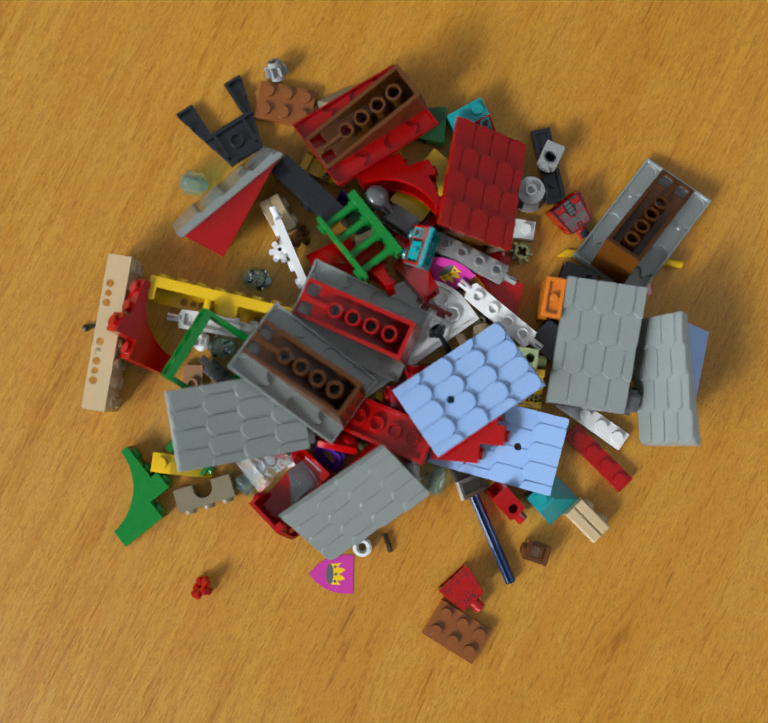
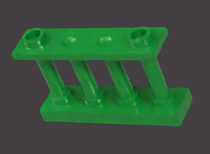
M353 189L348 193V205L325 222L320 216L316 218L318 221L317 228L323 235L327 234L354 267L353 273L355 276L367 283L369 278L366 273L389 255H394L398 259L402 256L403 249ZM357 210L361 214L360 219L336 237L330 228L351 211L355 212ZM370 225L373 229L372 234L348 252L342 243L363 226ZM382 240L386 245L384 250L360 267L354 258L375 241Z

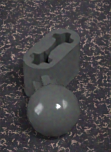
M373 185L366 190L364 194L366 205L373 210H380L384 214L381 217V221L397 234L408 239L411 229H414L415 224L421 225L420 220L397 204L390 205L388 202V192L382 186Z

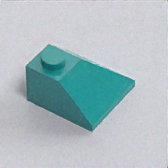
M556 474L550 496L529 491L524 495L525 499L550 525L578 499Z

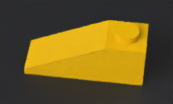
M162 451L153 452L150 472L213 478V472L210 475L202 476L200 472L203 468L177 472L175 454Z

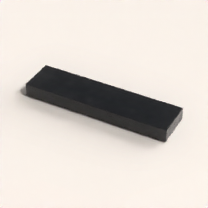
M549 127L530 132L536 161H538L546 141H552ZM545 155L547 161H554L552 155ZM557 165L553 173L543 172L538 167L540 178L546 185L548 192L547 206L557 204L566 197L559 166Z

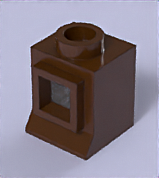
M526 538V541L522 542L519 552L522 553L521 557L523 559L546 566L552 547Z

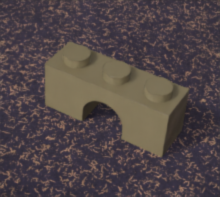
M229 473L210 479L212 491L209 496L201 495L197 490L196 484L174 490L173 494L179 513L185 512L186 515L197 512V508L204 506V509L216 506L215 502L222 501L223 504L234 501L238 491L233 474Z

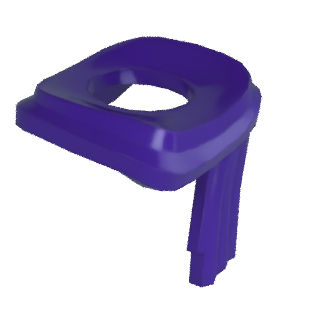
M317 445L314 449V456L334 472L339 471L346 460V453L317 447ZM323 451H329L334 457V462H331L324 456Z

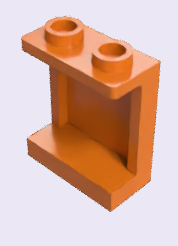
M547 276L542 282L536 321L545 322L549 318L554 320L561 318L567 279Z

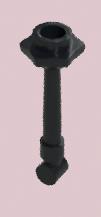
M436 324L431 327L429 337L439 338L449 354L452 349L443 337L446 326Z

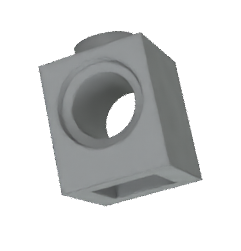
M547 140L536 166L543 172L553 173L565 147ZM545 155H552L554 161H547Z

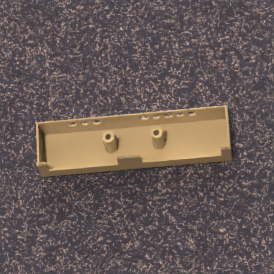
M108 254L81 405L83 409L116 412L120 406L121 399L119 393L124 385L122 376L123 371L127 368V361L119 358L121 354V346L125 343L126 339L107 331L110 316L114 312H122V305L128 298L131 284L135 279H140L143 275L144 268L142 263L133 257ZM108 280L114 281V285L112 287L107 286ZM107 290L112 291L111 296L106 295ZM105 299H109L111 301V304L109 306L104 305ZM98 338H103L104 343L102 345L97 344ZM95 357L100 358L98 365H95L93 362ZM94 367L98 368V372L96 374L92 372V369ZM92 376H95L97 378V382L95 384H92L90 382V378Z

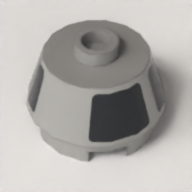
M530 175L522 176L517 209L530 213L543 207L547 200L548 192L546 185L541 179Z

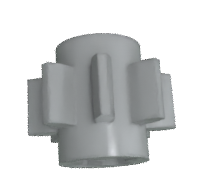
M280 58L267 61V67H264L267 79L271 78L272 82L284 80L286 78L285 74L288 73L285 61L281 62Z

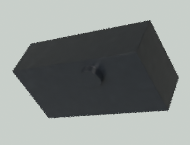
M288 154L271 170L275 180L300 203L305 211L310 212L315 218L320 216L325 222L344 208ZM338 222L334 224L330 229L332 230L338 224Z

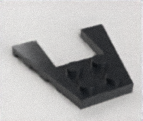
M240 75L226 82L224 86L243 115L216 132L210 134L192 104L176 114L179 120L231 167L264 147Z

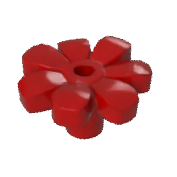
M205 575L203 577L199 576L196 579L197 584L194 583L191 591L192 597L199 600L202 595H211L213 589L209 587L211 581H209L210 577Z

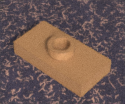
M184 365L183 382L191 387L204 385V372L202 371L204 365Z

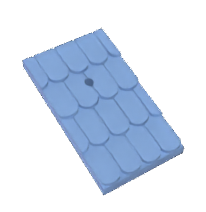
M497 321L392 391L437 457H439L544 387L545 383L501 323ZM452 396L454 397L453 403L450 400Z
M515 405L504 413L503 422L499 424L500 426H507V430H510L509 442H506V446L482 444V448H485L484 460H481L479 464L431 459L432 448L429 450L426 462L550 496L569 419Z

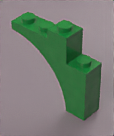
M128 446L121 451L132 474V502L125 519L114 531L125 547L132 544L167 516L165 507L160 502H156V499L173 487L172 479L168 474L157 472L154 474L150 472L151 465L148 462L145 463L141 458L142 453L140 450L133 446Z

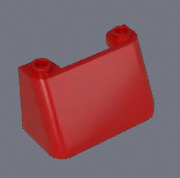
M307 449L292 452V467L270 492H257L249 503L278 535L291 540L297 538L300 534L280 518L279 514L336 476Z

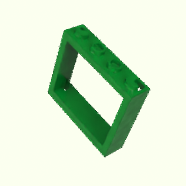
M201 308L160 375L181 388L191 387L174 376L209 320L244 342L249 338V335L210 310ZM236 373L231 378V380L243 379Z

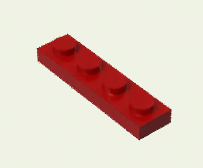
M576 424L565 435V439L617 492H620L633 479L579 424Z

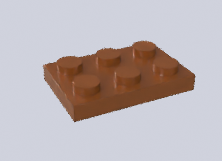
M261 81L254 118L255 120L293 126V123L314 112L317 91Z
M441 599L422 633L473 664L491 634L492 629L446 600Z

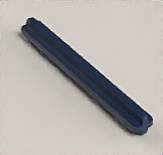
M477 494L470 497L471 504L506 584H511L515 582V577L480 495Z

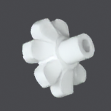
M274 241L272 243L274 249H270L269 254L274 255V262L277 263L281 259L282 263H286L287 257L289 258L288 254H283L280 245Z

